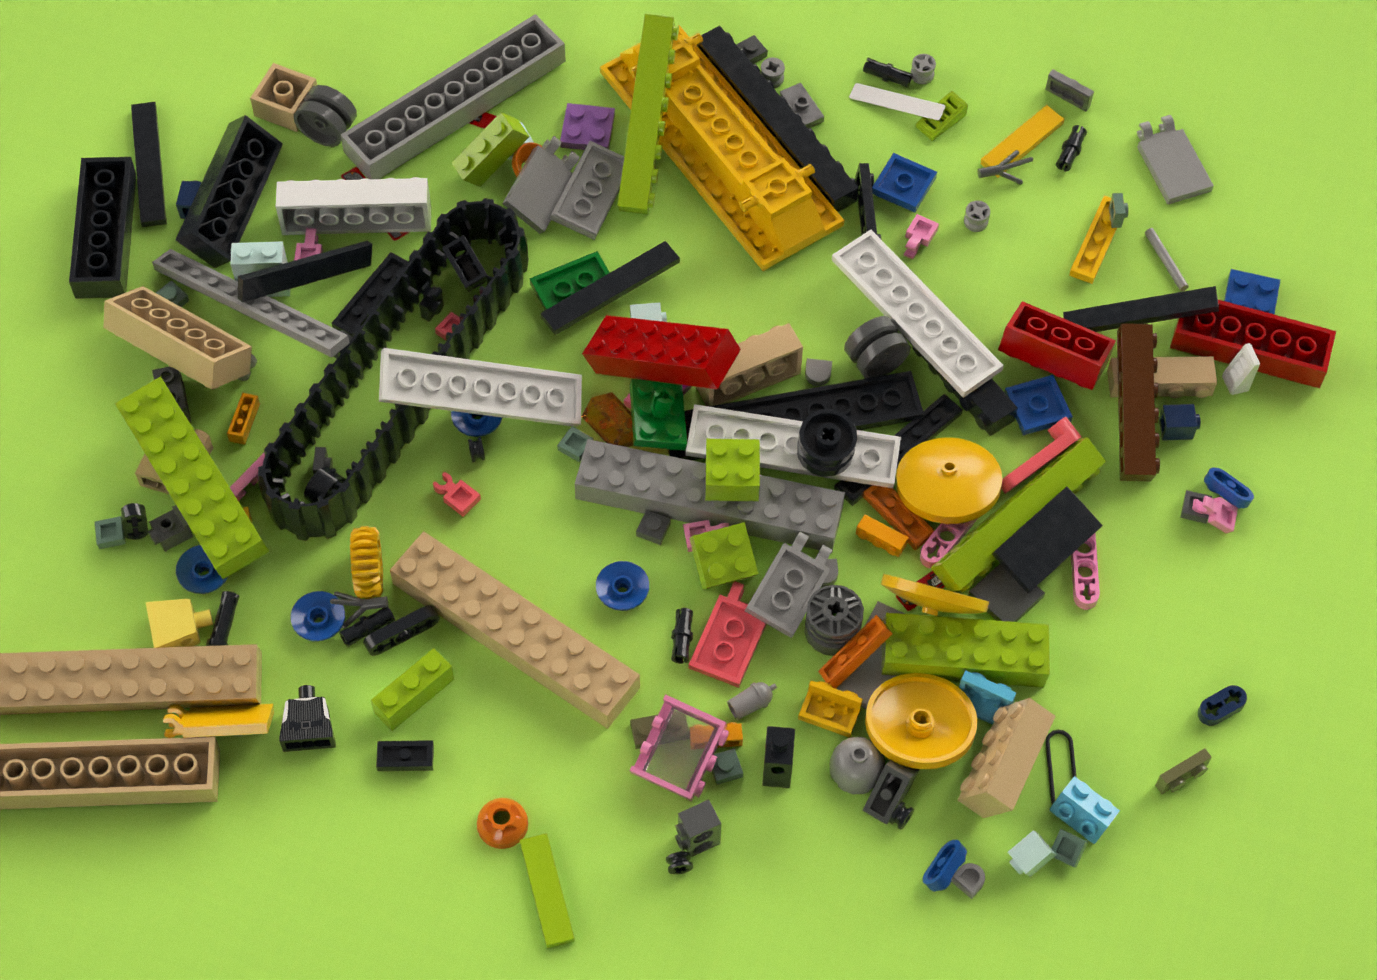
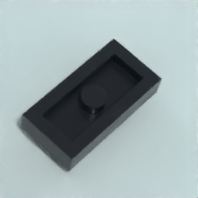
M433 740L377 741V771H433Z

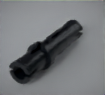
M230 591L222 592L211 637L207 639L206 646L229 645L227 643L240 597L236 593Z

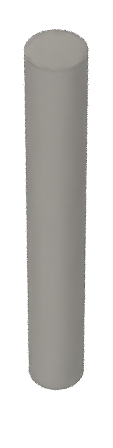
M1153 228L1147 229L1145 231L1146 237L1181 292L1187 290L1189 285Z

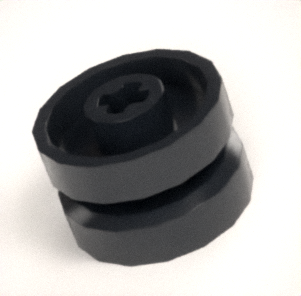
M822 409L811 413L802 422L797 442L798 459L802 466L810 473L821 477L835 476L844 472L851 465L857 443V430L852 420L844 413L833 409Z

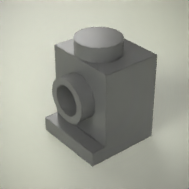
M177 505L172 507L173 510L149 522L152 529L148 533L155 545L160 543L164 552L193 537L191 529Z

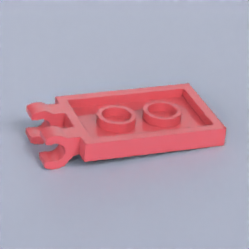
M734 581L728 597L719 595L690 660L689 669L739 688L767 624L745 612L748 604L740 601L744 593V584Z

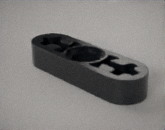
M432 605L424 606L369 634L363 643L370 655H379L432 628L439 622L440 617Z

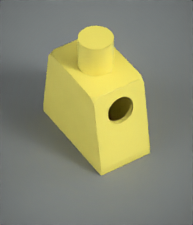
M190 599L146 602L154 648L193 647L200 643L198 628L213 625L210 609L195 612Z

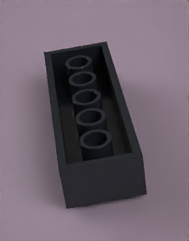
M246 115L230 122L176 237V241L213 268L231 262V244L240 242L283 143Z
M131 157L81 158L69 283L75 299L113 298L127 291L136 171Z

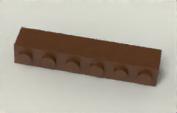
M1121 324L1117 330L1120 481L1151 482L1160 471V459L1156 458V448L1159 447V433H1155V423H1158L1159 409L1155 408L1154 398L1158 396V383H1154V373H1157L1158 360L1153 358V348L1157 346V334L1153 333V324Z

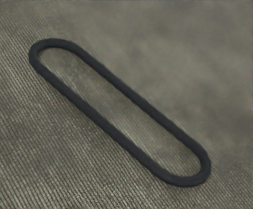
M1053 730L1046 737L1052 805L1055 802L1050 738L1054 734H1062L1068 739L1072 777L1075 776L1077 778L1073 740L1064 730Z

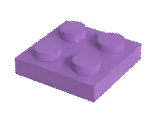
M567 103L560 147L585 150L589 141H592L609 149L615 108Z

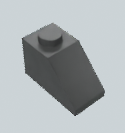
M890 760L885 765L863 811L887 825L893 812L907 795L920 769L906 767Z

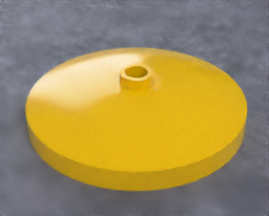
M936 438L916 445L903 456L897 468L896 487L904 505L919 517L936 523L958 524L981 517L996 504L1002 488V472L994 456L982 446L960 438Z
M883 574L882 586L895 595L918 606H922L923 613L938 616L939 611L975 614L985 613L988 610L989 601L887 574Z
M909 673L885 681L873 692L866 709L865 725L873 745L888 759L914 769H937L956 762L968 752L975 739L977 714L969 697L952 682L931 674Z

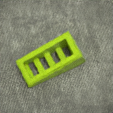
M953 91L938 102L945 105L940 118L943 121L942 123L939 120L922 117L915 124V127L931 141L967 114L968 104ZM930 122L931 124H933V125L936 127V129L934 130V129H933L931 126H929L927 123Z

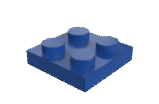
M893 153L874 183L872 194L915 213L935 181L937 171Z
M1231 269L1224 301L1275 314L1280 279Z
M1053 375L1005 388L1004 393L1018 407L1016 421L1023 435L1051 428L1064 417H1067L1070 422L1072 421L1073 416Z

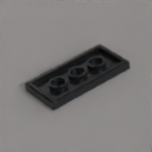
M1066 486L998 547L992 555L1019 585L1029 593L1103 525Z

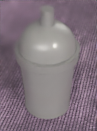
M763 682L750 684V687L727 701L731 713L739 720L761 708H766L772 700V691L777 689L775 683L768 686Z

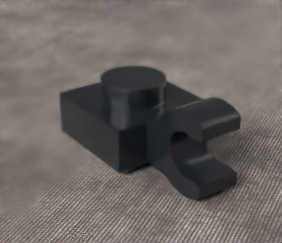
M427 281L421 288L423 299L419 303L421 318L430 322L435 315L442 311L444 302L442 289L435 286L431 288L430 282Z

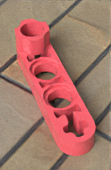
M1064 417L1048 429L1049 434L1055 441L1002 479L1001 490L1004 494L1011 491L1064 452L1074 442L1082 438L1067 417Z

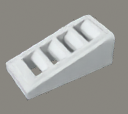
M1250 343L1242 347L1222 375L1231 395L1249 391L1259 368L1260 362Z

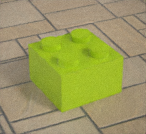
M706 438L705 501H759L760 439Z
M745 522L693 535L689 538L703 590L758 575Z

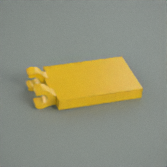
M172 704L168 707L167 713H176L178 716L174 714L164 716L163 723H169V727L174 728L166 729L164 736L172 738L177 735H183V738L268 734L274 716L273 704L195 707L187 711L178 704Z

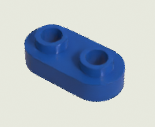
M1210 468L1204 477V482L1210 491L1219 494L1238 509L1249 507L1254 499V494L1248 487L1220 468Z
M951 840L946 843L924 873L923 883L931 891L935 892L946 889L950 885L951 878L957 869L965 862L967 849L960 841Z

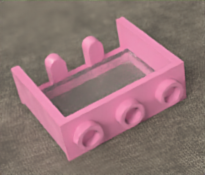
M665 694L663 698L664 704L658 716H655L649 736L643 742L640 748V755L635 765L631 766L630 772L692 802L694 796L700 797L706 782L702 781L706 770L712 771L718 758L714 753L718 745L723 747L729 731L725 730L727 727L726 722Z

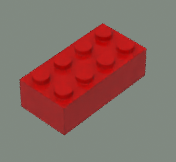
M1022 301L1005 327L998 351L1005 353L1009 357L1029 363L1033 367L1048 371L1057 377L1076 383L1080 387L1093 390L1108 364L1116 340Z

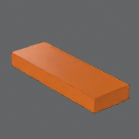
M872 485L863 492V498L896 531L908 537L907 543L914 550L922 546L934 533L935 530L923 518L914 514L904 505L893 488Z
M876 615L818 672L826 683L836 689L893 633L885 622Z

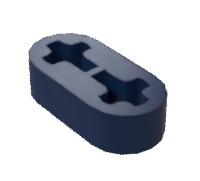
M1231 685L1206 698L1198 709L1199 720L1203 724L1213 726L1240 712L1247 701L1246 692L1239 686ZM1229 696H1231L1232 698L1237 696L1239 698L1237 703L1235 701H1231L1228 704H1226ZM1219 707L1215 716L1212 713H1206L1207 708L1213 710Z

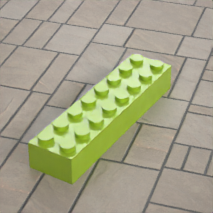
M161 376L115 403L222 579L227 578L269 552Z

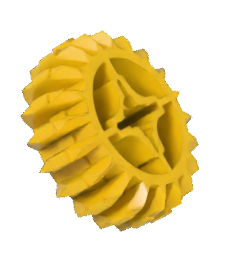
M362 526L354 528L350 534L351 573L354 593L358 598L370 599L380 597L383 592V561L379 532L376 527Z

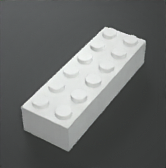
M365 178L361 180L337 179L326 181L288 180L277 182L276 210L282 235H304L306 228L317 229L316 234L431 231V201L427 178Z

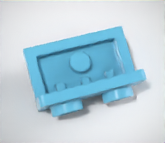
M966 670L959 686L973 703L977 718L990 724L994 723L993 716L1000 707L1013 704L1016 692L1012 691L1009 686L1002 683L996 684L987 680L980 673H971Z
M1075 776L1050 807V811L1093 844L1098 841L1120 811L1109 800L1101 797L1085 782L1080 781Z

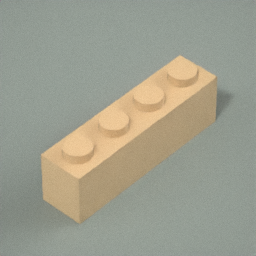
M1213 356L1153 357L1158 360L1157 373H1154V383H1158L1157 397L1180 398L1182 396H1196L1198 398H1205L1213 395L1217 385ZM1111 358L1107 370L1110 397H1118L1117 358Z

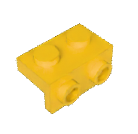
M810 681L798 720L850 738L861 711L863 699L852 691H840L832 688L826 682Z

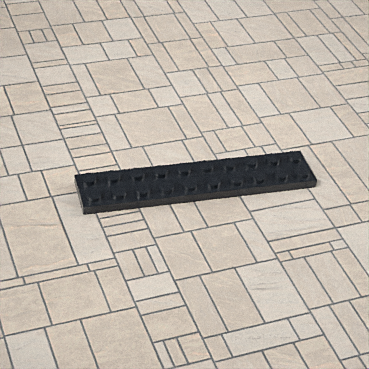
M911 371L708 406L797 421H804L811 413L818 410L833 409L849 417L856 430L910 422L913 419L924 416ZM693 409L684 411L687 442ZM667 449L668 456L691 461L703 459L686 456V449L685 451Z

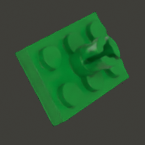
M631 379L630 400L634 446L685 451L687 435L682 385Z

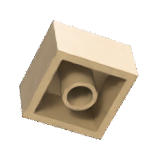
M273 63L250 97L254 116L297 132L299 129L294 122V114L301 103L304 102L312 86L317 85L316 78Z

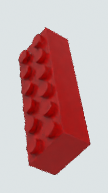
M1218 300L1219 312L1177 319L1170 344L1171 349L1201 357L1213 356L1216 361L1230 364L1242 347L1250 343L1260 362L1257 372L1319 389L1327 374L1336 331L1222 300Z
M606 315L582 354L595 374L718 390L741 349L729 329Z

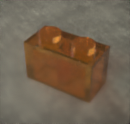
M612 392L592 397L581 417L606 443L623 447L633 446L631 411Z

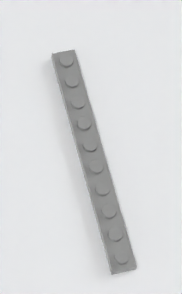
M169 249L152 262L154 270L331 358L350 343L347 334L269 296L242 303L237 298L238 281L172 249Z

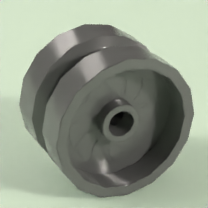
M325 85L312 86L304 102L301 103L294 114V122L298 129L309 139L323 146L334 147L340 144L342 141L341 134L346 132L356 119L357 110L353 103L338 90Z
M886 316L876 317L865 322L849 336L844 346L845 352L853 363H857L856 367L865 379L890 374L905 361L911 349L903 335L898 333V329L891 319Z

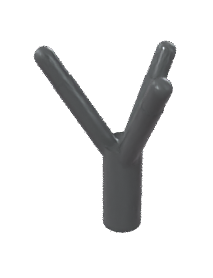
M1015 150L998 165L978 168V177L984 178L1000 175L1021 185L1023 184L1021 179L1004 172V170L1032 162L1033 158L1029 157L1009 163L1019 154V151Z
M336 591L334 595L341 599L330 600L331 604L361 607L344 622L342 626L344 629L366 610L388 607L387 596L360 599Z

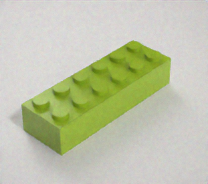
M886 612L884 622L893 634L882 644L881 675L899 676L909 673H923L935 675L948 681H961L966 670L971 673H980L987 680L996 684L1002 683L1005 685L1044 688L1050 675L1049 624Z

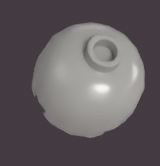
M864 737L848 738L843 740L833 751L829 763L830 775L838 784V787L845 792L851 794L868 793L870 789L875 787L885 767L884 755L869 739Z

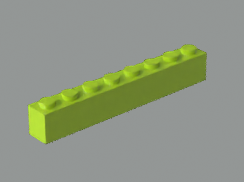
M644 15L617 205L619 211L648 215L649 208H654L655 193H652V186L657 184L659 169H655L656 160L661 159L662 145H658L659 136H664L665 121H662L663 112H667L669 97H665L666 88H671L672 73H668L669 65L674 64L675 49H672L673 40L677 41L679 26L675 25L674 17Z
M1088 437L1077 440L936 562L931 569L948 591H966L974 584L973 579L978 574L982 576L993 567L991 563L996 558L992 553L1066 486L1074 494L1079 492L1083 488L1082 483L1086 479L1091 480L1101 472L1099 468L1106 462Z

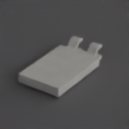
M1171 115L1161 117L1163 124H1159L1161 132L1153 134L1149 121L1139 124L1141 130L1137 131V136L1141 141L1138 143L1137 148L1167 204L1212 191L1214 187L1184 130L1176 131Z
M555 136L550 141L547 139L542 148L540 146L533 148L502 203L507 208H511L520 219L539 234L545 232L551 221L550 216L573 174L570 170L580 158L573 151L570 152L569 156L564 155L562 159L554 155L553 153L561 145V141Z
M799 532L792 546L783 543L745 609V612L790 638L793 637L805 616L808 601L812 594L820 589L831 570L824 566L832 549L823 545L816 558L813 559L801 552L809 536L802 532Z

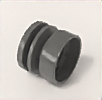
M829 585L821 587L812 594L807 605L805 635L808 643L816 651L824 655L834 656L861 630L864 607L860 597L853 590L841 585Z

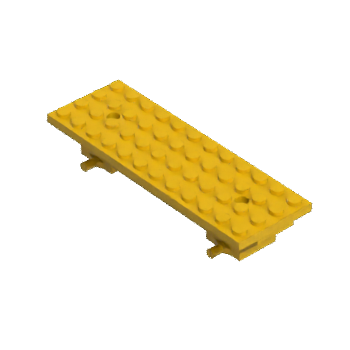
M678 25L677 41L673 40L672 49H675L674 64L669 65L668 72L672 73L671 88H666L665 97H669L668 110L663 112L662 121H665L664 136H659L658 144L662 145V149L761 270L765 271L843 227L845 220L809 179L808 176L815 173L814 167L811 164L802 169L798 166L698 48L697 44L703 42L702 35L697 33L689 37L681 26ZM640 43L621 52L619 57L600 66V73L630 110L632 107Z

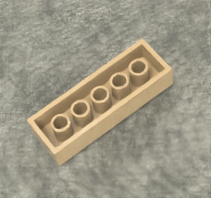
M142 286L104 301L103 328L198 381L205 387L213 390L250 374L252 346Z

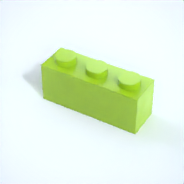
M501 112L463 150L452 164L464 181L481 187L530 136L518 119Z
M433 648L371 699L374 714L393 731L454 680L452 666Z

